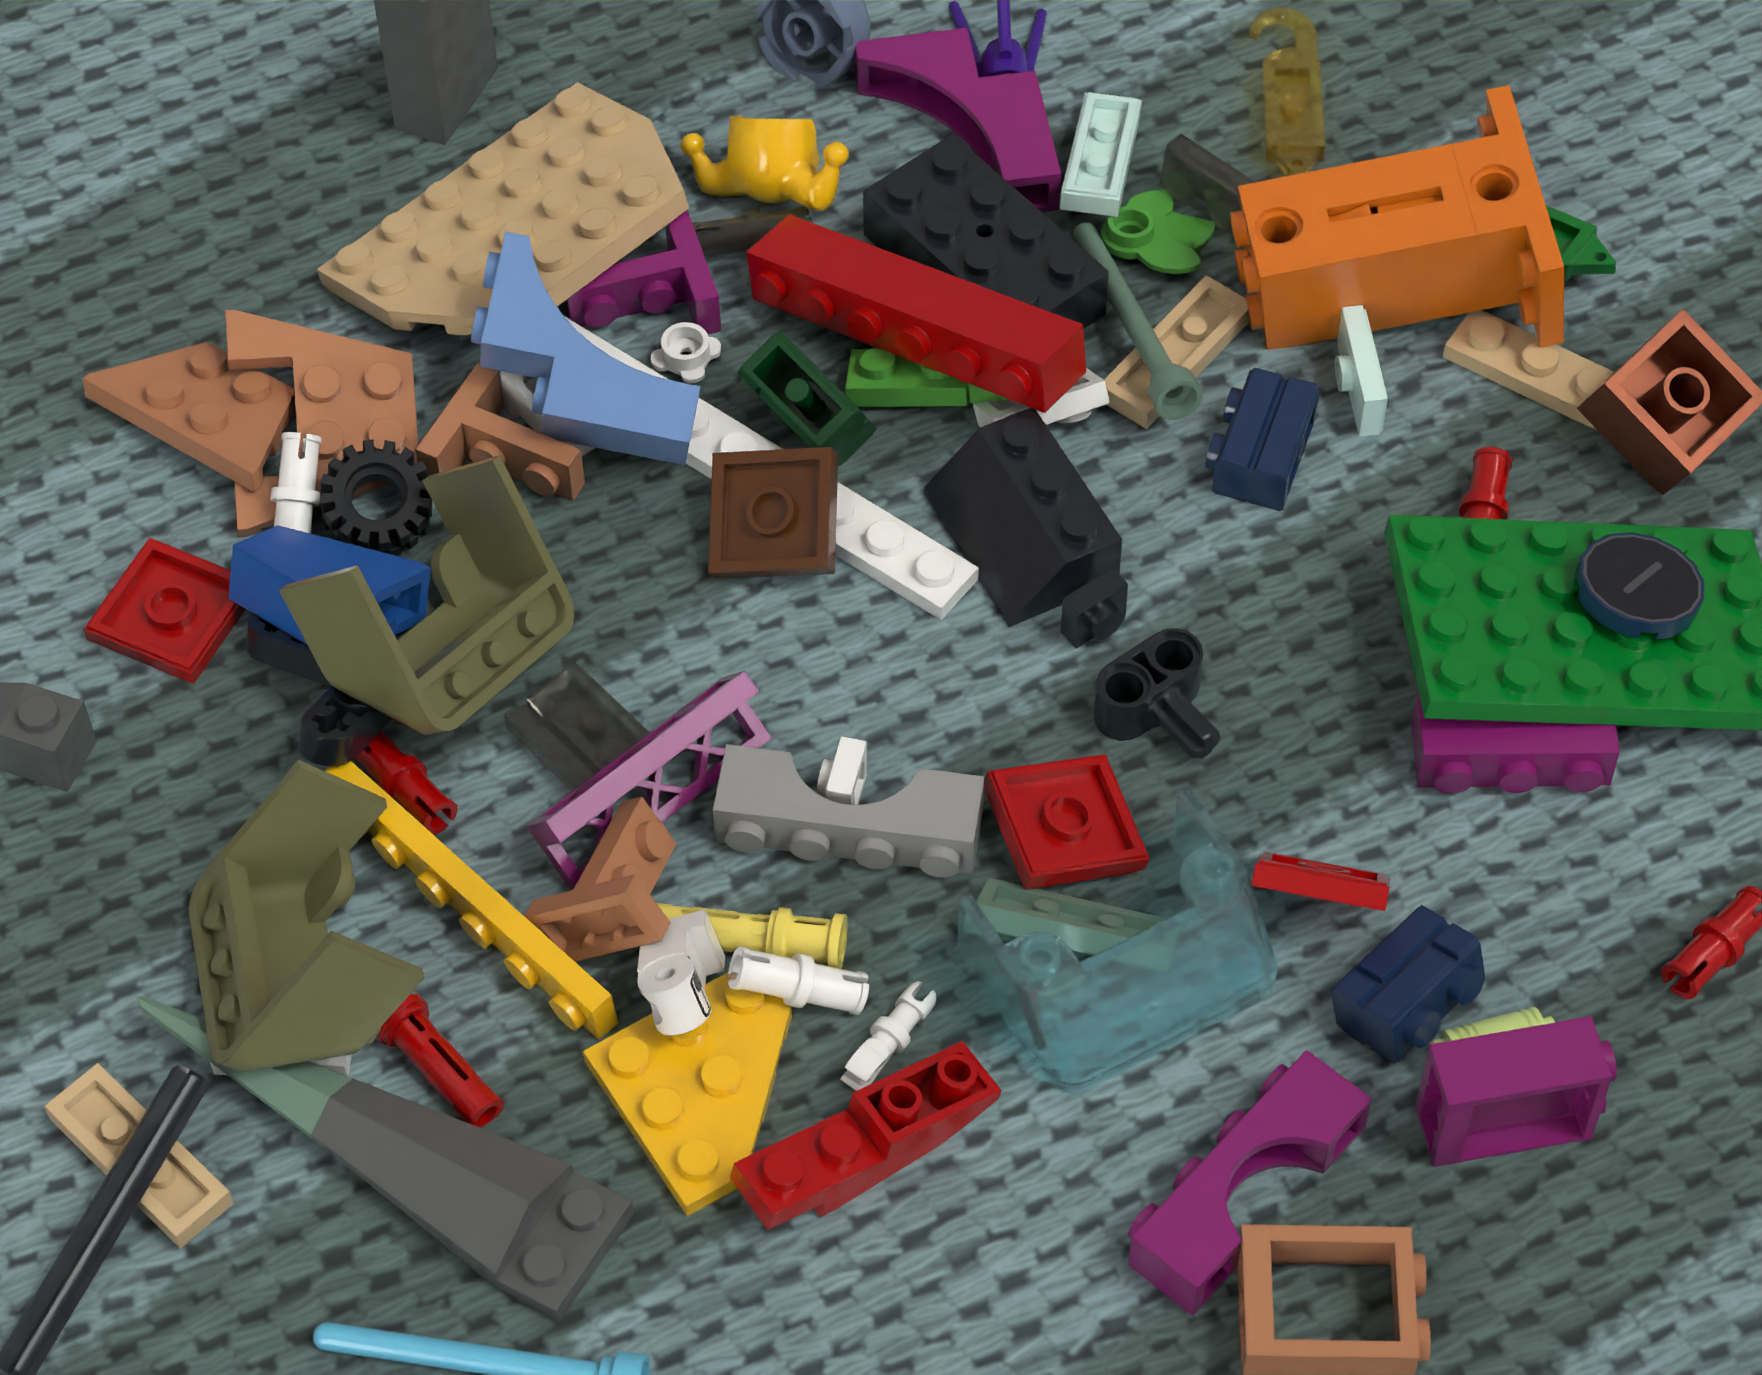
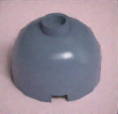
M760 0L756 9V20L763 17L765 35L758 38L762 52L775 71L796 83L797 72L816 82L817 86L815 88L825 87L833 83L855 67V46L862 40L870 39L871 21L863 0ZM823 48H826L833 56L826 67L810 68L804 67L800 56H810Z

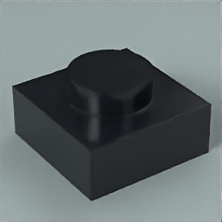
M1111 568L1062 599L1061 633L1076 649L1094 637L1096 640H1103L1118 630L1126 616L1128 583Z

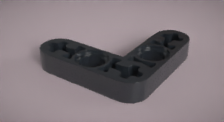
M254 613L251 614L248 619L246 649L253 659L330 687L301 718L299 735L300 754L306 760L322 766H339L355 759L393 718L370 706H354L368 705L334 688L324 677L308 645Z

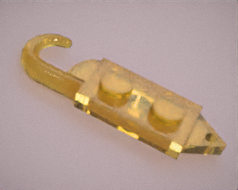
M1278 7L1268 9L1257 15L1250 25L1249 36L1251 39L1256 40L1260 37L1261 31L1265 27L1275 24L1287 26L1294 32L1295 48H1284L1270 53L1263 60L1261 73L1266 161H1275L1284 174L1290 176L1309 172L1316 161L1324 162L1326 145L1320 60L1318 59L1317 32L1313 22L1302 12L1292 8Z

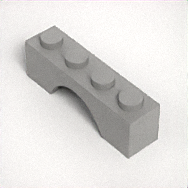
M726 744L713 806L715 842L726 843L732 849L745 853L758 852L762 848L790 851L796 857L808 861H819L829 856L853 859L860 865L871 869H885L891 865L921 868L925 873L935 877H951L956 873L973 875L984 808V776L920 768L911 781L893 796L870 804L852 805L829 800L810 789L796 771L791 752Z

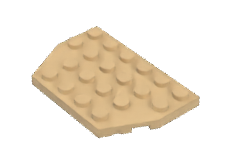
M577 82L570 88L561 91L555 99L530 117L519 121L513 129L491 145L473 154L467 162L442 180L431 184L424 193L403 208L385 217L379 225L357 241L343 247L336 256L316 270L322 285L329 291L395 330L412 331L416 323L441 324L445 326L447 334L467 336L472 334L477 307L489 308L493 289L483 288L487 259L490 251L501 253L505 232L530 236L532 254L539 276L555 305L559 306L689 209L684 189L651 119Z

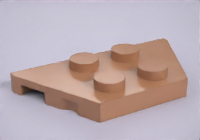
M210 342L89 373L82 378L86 398L252 492L261 487L264 481L262 468L268 456L276 455L282 442L281 432L290 425L296 413L294 388L260 369L229 370L228 352Z

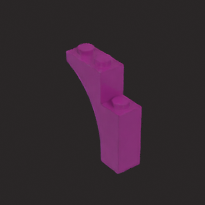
M967 28L859 41L855 46V81L858 95L898 102L933 117L958 135L975 154L1041 212L1059 210L1061 171L1036 71L979 78Z

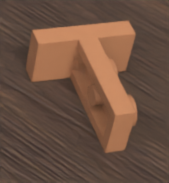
M477 363L415 449L417 461L420 462L422 460L427 468V477L461 467L467 458L475 463L500 455L509 475L524 481L534 492L543 496L556 494L574 501L585 485L581 449L498 416L504 407L499 371L480 367V363Z
M642 796L622 801L574 890L533 900L524 917L575 962L660 942L671 922L650 894L677 843Z

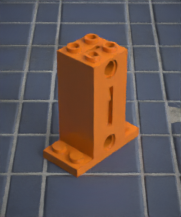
M1510 85L1486 90V115L1477 117L1479 138L1238 186L1240 210L1230 212V219L1236 248L1243 246L1244 248L1234 250L1236 269L1240 285L1245 284L1248 294L1254 293L1245 295L1250 316L1249 324L1251 331L1263 330L1267 350L1296 347L1337 339L1342 307L1363 305V308L1366 309L1372 332L1518 303L1522 323L1524 326L1534 325L1540 347L1564 343V264Z

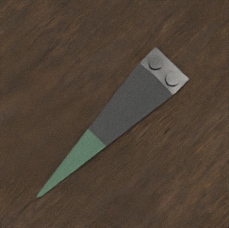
M137 997L138 1004L144 1015L189 1046L309 1136L406 1213L481 1277L503 1293L558 1323L634 1214L631 1200L575 1172L572 1164L313 1062L308 1061L247 1072H239L218 1064L212 1060L210 1055L205 1020L150 998Z

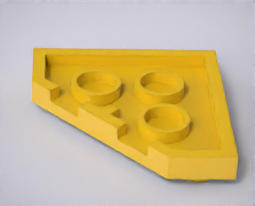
M728 972L705 985V992L712 1011L709 1018L694 1030L678 1035H664L657 1031L652 1013L583 1051L584 1062L687 1217L737 1189L730 1179L733 1164L754 1152L761 1123L764 1121L774 1085L784 1040H786L792 1019V1007L786 1006L781 997L743 989H731L728 983L731 979L728 977Z

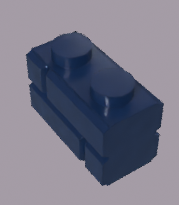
M1254 367L1249 371L1243 389L1231 388L1223 413V422L1229 424L1225 435L1214 433L1205 463V468L1214 470L1212 491L1215 494L1240 501H1249L1252 504L1277 511L1284 509L1316 420L1320 388H1318L1316 383L1289 377L1286 380L1283 379L1281 374Z
M1421 905L1330 990L1336 1024L1363 1045L1368 1043L1373 1051L1392 1063L1399 1062L1414 1046L1417 1048L1427 1046L1436 1036L1441 1020L1458 1004L1468 1005L1479 995L1485 981L1481 943L1475 935L1454 923L1449 925L1444 917Z

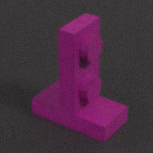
M688 210L665 226L668 251L612 265L564 301L568 319L581 327L587 325L603 327L612 323L616 318L645 311L648 313H661L671 308L674 304L686 302L694 324L701 326L707 334L721 332L719 295Z

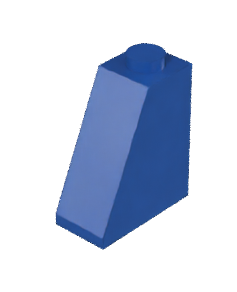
M277 525L233 545L228 599L307 645L279 590L289 583L358 565L393 634L397 635L415 626L425 618L431 567L422 562Z

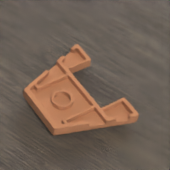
M225 310L229 370L293 368L297 432L301 433L299 459L302 456L303 438H306V434L322 437V444L319 448L315 491L321 493L320 483L323 474L328 475V464L335 456L341 461L343 459V449L352 444L356 452L362 451L363 441L374 439V449H383L385 440L395 442V452L401 454L406 447L414 452V462L418 463L415 450L418 446L412 353L242 311ZM279 476L263 477L264 481L261 487L255 492L235 482L238 538L259 533L261 528L274 524L276 503L270 500L271 488L278 487ZM383 481L367 482L356 490L353 498L389 484Z

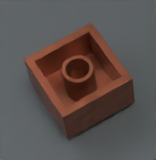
M1682 309L1604 381L1577 409L1657 492L1664 495L1690 475L1762 405V390L1693 318Z

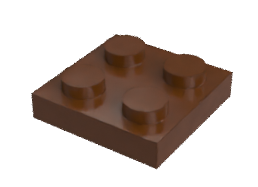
M832 447L713 453L708 573L714 578L835 574L838 453Z

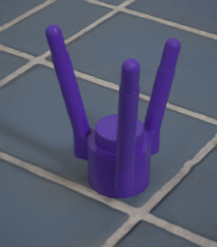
M997 0L998 38L988 43L981 57L957 1L949 3V10L956 29L967 28L979 78L1035 71V63L1047 17L1045 9L1037 10L1026 51H1024L1019 43L1011 38L1010 0Z

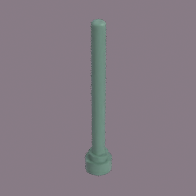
M1091 223L1078 225L1073 231V238L1076 243L1109 271L1107 298L1151 374L1148 395L1161 417L1168 420H1178L1187 417L1199 407L1202 401L1203 393L1201 387L1188 368L1171 362L1094 225Z

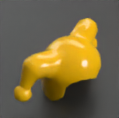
M742 115L730 116L727 156L718 163L711 162L703 152L705 144L699 134H687L681 140L680 145L681 151L690 157L698 187L704 194L715 197L748 195L764 203H783L793 200L816 212L824 211L833 204L838 188L840 168L849 158V151L843 143L831 142L823 150L825 163L819 172L817 171L819 155L817 151L816 127L812 119L744 118Z

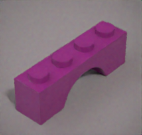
M1308 1050L1290 1068L1281 1064L1268 1076L1259 1092L1261 1099L1247 1114L1241 1109L1233 1113L1217 1135L1216 1143L1218 1145L1204 1160L1198 1156L1190 1159L1173 1182L1172 1189L1174 1192L1160 1207L1154 1203L1146 1206L1136 1217L1128 1231V1237L1131 1238L1128 1265L1192 1316L1200 1310L1238 1267L1242 1239L1231 1221L1227 1202L1237 1187L1251 1176L1277 1167H1298L1324 1174L1366 1128L1372 1098Z

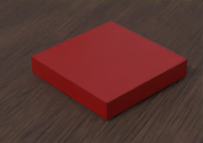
M149 537L83 630L86 640L194 684L246 609L228 599L231 570Z
M1106 754L987 771L984 778V790L1024 890L1120 876L1145 870L1150 860Z
M1264 851L1255 862L1251 886L1386 911L1390 878H1387L1388 874Z

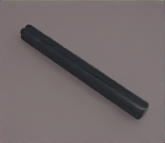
M176 1065L170 1070L0 1351V1369L8 1375H36L207 1091L208 1082L197 1072L181 1065Z

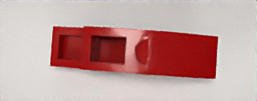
M961 1041L853 1092L848 1109L734 1162L730 1179L767 1230L813 1208L821 1218L943 1144L998 1100L1002 1090L966 1044Z

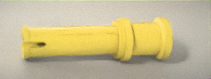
M657 903L668 919L705 909L723 952H735L738 946H744L750 950L792 958L796 953L812 956L815 964L842 969L847 944L848 922L846 914L836 913L832 919L796 916L793 915L791 908L784 907L772 910L770 915L738 913L736 911Z

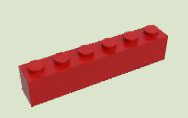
M790 214L786 216L746 252L754 300L1040 412L1046 413L1086 373L1083 324Z

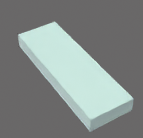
M1090 92L1085 93L1061 191V210L1118 217L1138 129L1142 100Z

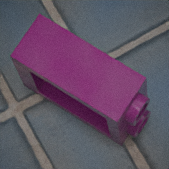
M1592 1016L1430 1044L1415 1109L1433 1167L1592 1139L1599 1116L1606 1111V1094L1610 1082L1615 1081L1617 1077L1616 1059L1612 1046L1608 1040L1600 1041Z

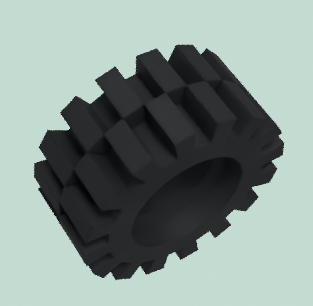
M374 439L363 441V450L356 452L353 444L344 448L341 461L334 456L328 464V475L323 474L320 483L322 521L326 531L331 530L332 539L379 552L388 551L389 554L395 556L401 555L402 546L406 545L409 549H412L417 545L418 535L422 534L425 536L429 529V519L432 517L433 504L423 483V480L427 478V468L422 460L416 464L414 462V452L406 447L401 454L395 452V442L385 440L383 449H374ZM383 481L392 485L398 491L401 497V504L392 516L382 520H371L360 515L354 508L352 503L354 493L361 485L367 482Z

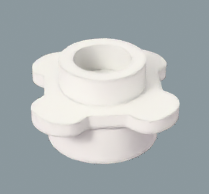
M690 322L677 323L670 326L663 333L661 349L652 352L651 364L657 371L668 370L680 375L686 383H697L704 379L705 367L710 360L720 356L721 344L716 338L708 337L707 332L697 324ZM682 352L691 353L689 355H681Z

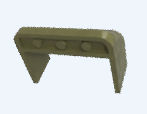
M500 455L432 474L423 480L450 534L447 539L435 548L431 559L432 578L444 602L398 640L393 634L358 565L289 583L279 590L324 677L334 688L425 735L439 734L458 728L565 637L571 630L574 622V605L571 595Z
M298 760L199 877L190 898L189 918L210 1055L214 1062L239 1072H247L354 1054L362 1049L363 1046H367L375 1040L381 1026L424 979L422 968L332 930L328 934L326 920L336 909H340L347 904L355 888V876L352 873L349 851L387 808L386 798Z

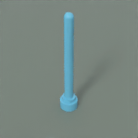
M330 1322L318 1325L313 1332L314 1344L324 1351L485 1375H650L649 1355L619 1351L616 1357L604 1356L601 1362Z

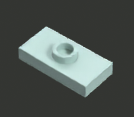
M1363 305L1342 307L1337 337L1340 356L1335 358L1337 388L1339 392H1349L1359 436L1378 435L1383 431L1388 397L1367 311L1363 308Z

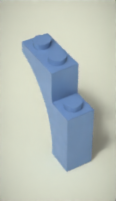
M505 232L501 253L490 251L487 259L483 288L493 289L489 308L477 307L472 328L471 343L481 345L480 367L538 378L532 413L542 415V434L560 441L686 465L701 386L676 382L632 368L592 344L571 325L549 296L533 258L530 236Z

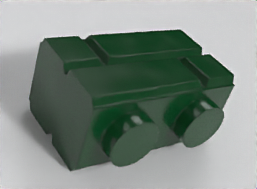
M781 330L774 333L737 372L810 448L832 447L838 453V467L845 463L877 429L863 412Z

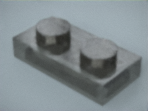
M1182 133L1166 144L1159 186L1167 189L1175 199L1183 201L1213 221L1220 229L1228 231L1233 235L1230 212L1240 210L1238 186L1255 183V181Z

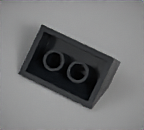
M1033 408L1025 409L979 428L924 487V495L965 559L979 567L978 579L1009 627L1061 606L1064 597L1111 568L1120 575L1122 538L1038 412Z

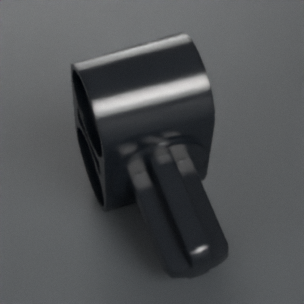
M1179 628L1164 629L1107 664L1099 672L1096 679L1094 722L1098 730L1108 738L1127 741L1143 735L1152 728L1161 726L1190 757L1204 758L1209 755L1220 741L1219 731L1191 703L1197 697L1200 688L1203 648L1198 638L1189 631ZM1167 668H1174L1180 671L1167 670ZM1125 700L1132 703H1119L1115 701Z

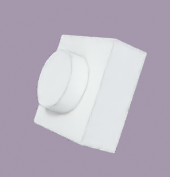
M841 736L834 761L824 759L817 784V794L838 803L859 804L867 776V741Z

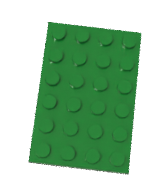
M1389 515L1384 535L1424 718L1762 730V563L1752 530ZM1633 532L1657 537L1679 548L1696 564L1704 580V601L1690 627L1671 638L1655 639L1657 633L1641 632L1639 638L1621 635L1600 624L1583 608L1577 596L1580 588L1577 581L1575 582V572L1580 558L1592 542L1608 534Z

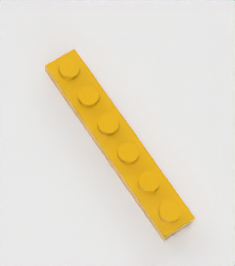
M352 761L339 766H330L325 770L327 773L386 798L387 808L367 830L374 836L371 841L376 851L393 868L398 869L401 865L405 864L418 876L415 878L416 885L434 906L441 909L448 903L462 916L459 918L460 925L477 945L486 949L492 943L506 956L504 959L505 966L522 986L530 990L537 984L551 996L549 1004L554 1013L566 1026L576 1031L583 1025L592 1035L600 1040L618 1024L612 995Z

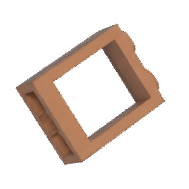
M1241 1225L1240 1237L1242 1243L1237 1267L1241 1375H1415L1418 1362L1429 1361L1431 1346L1429 1319L1417 1318L1416 1296H1425L1426 1260L1424 1254L1413 1253L1411 1227ZM1271 1263L1390 1265L1395 1341L1274 1339Z

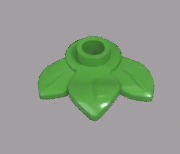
M1158 189L1134 195L1129 199L1126 206L1120 207L1118 217L1109 216L1102 225L1101 239L1109 253L1127 260L1138 259L1150 269L1162 273L1182 274L1200 268L1201 260L1197 252L1209 243L1215 232L1216 224L1214 221L1173 212V199L1168 189Z

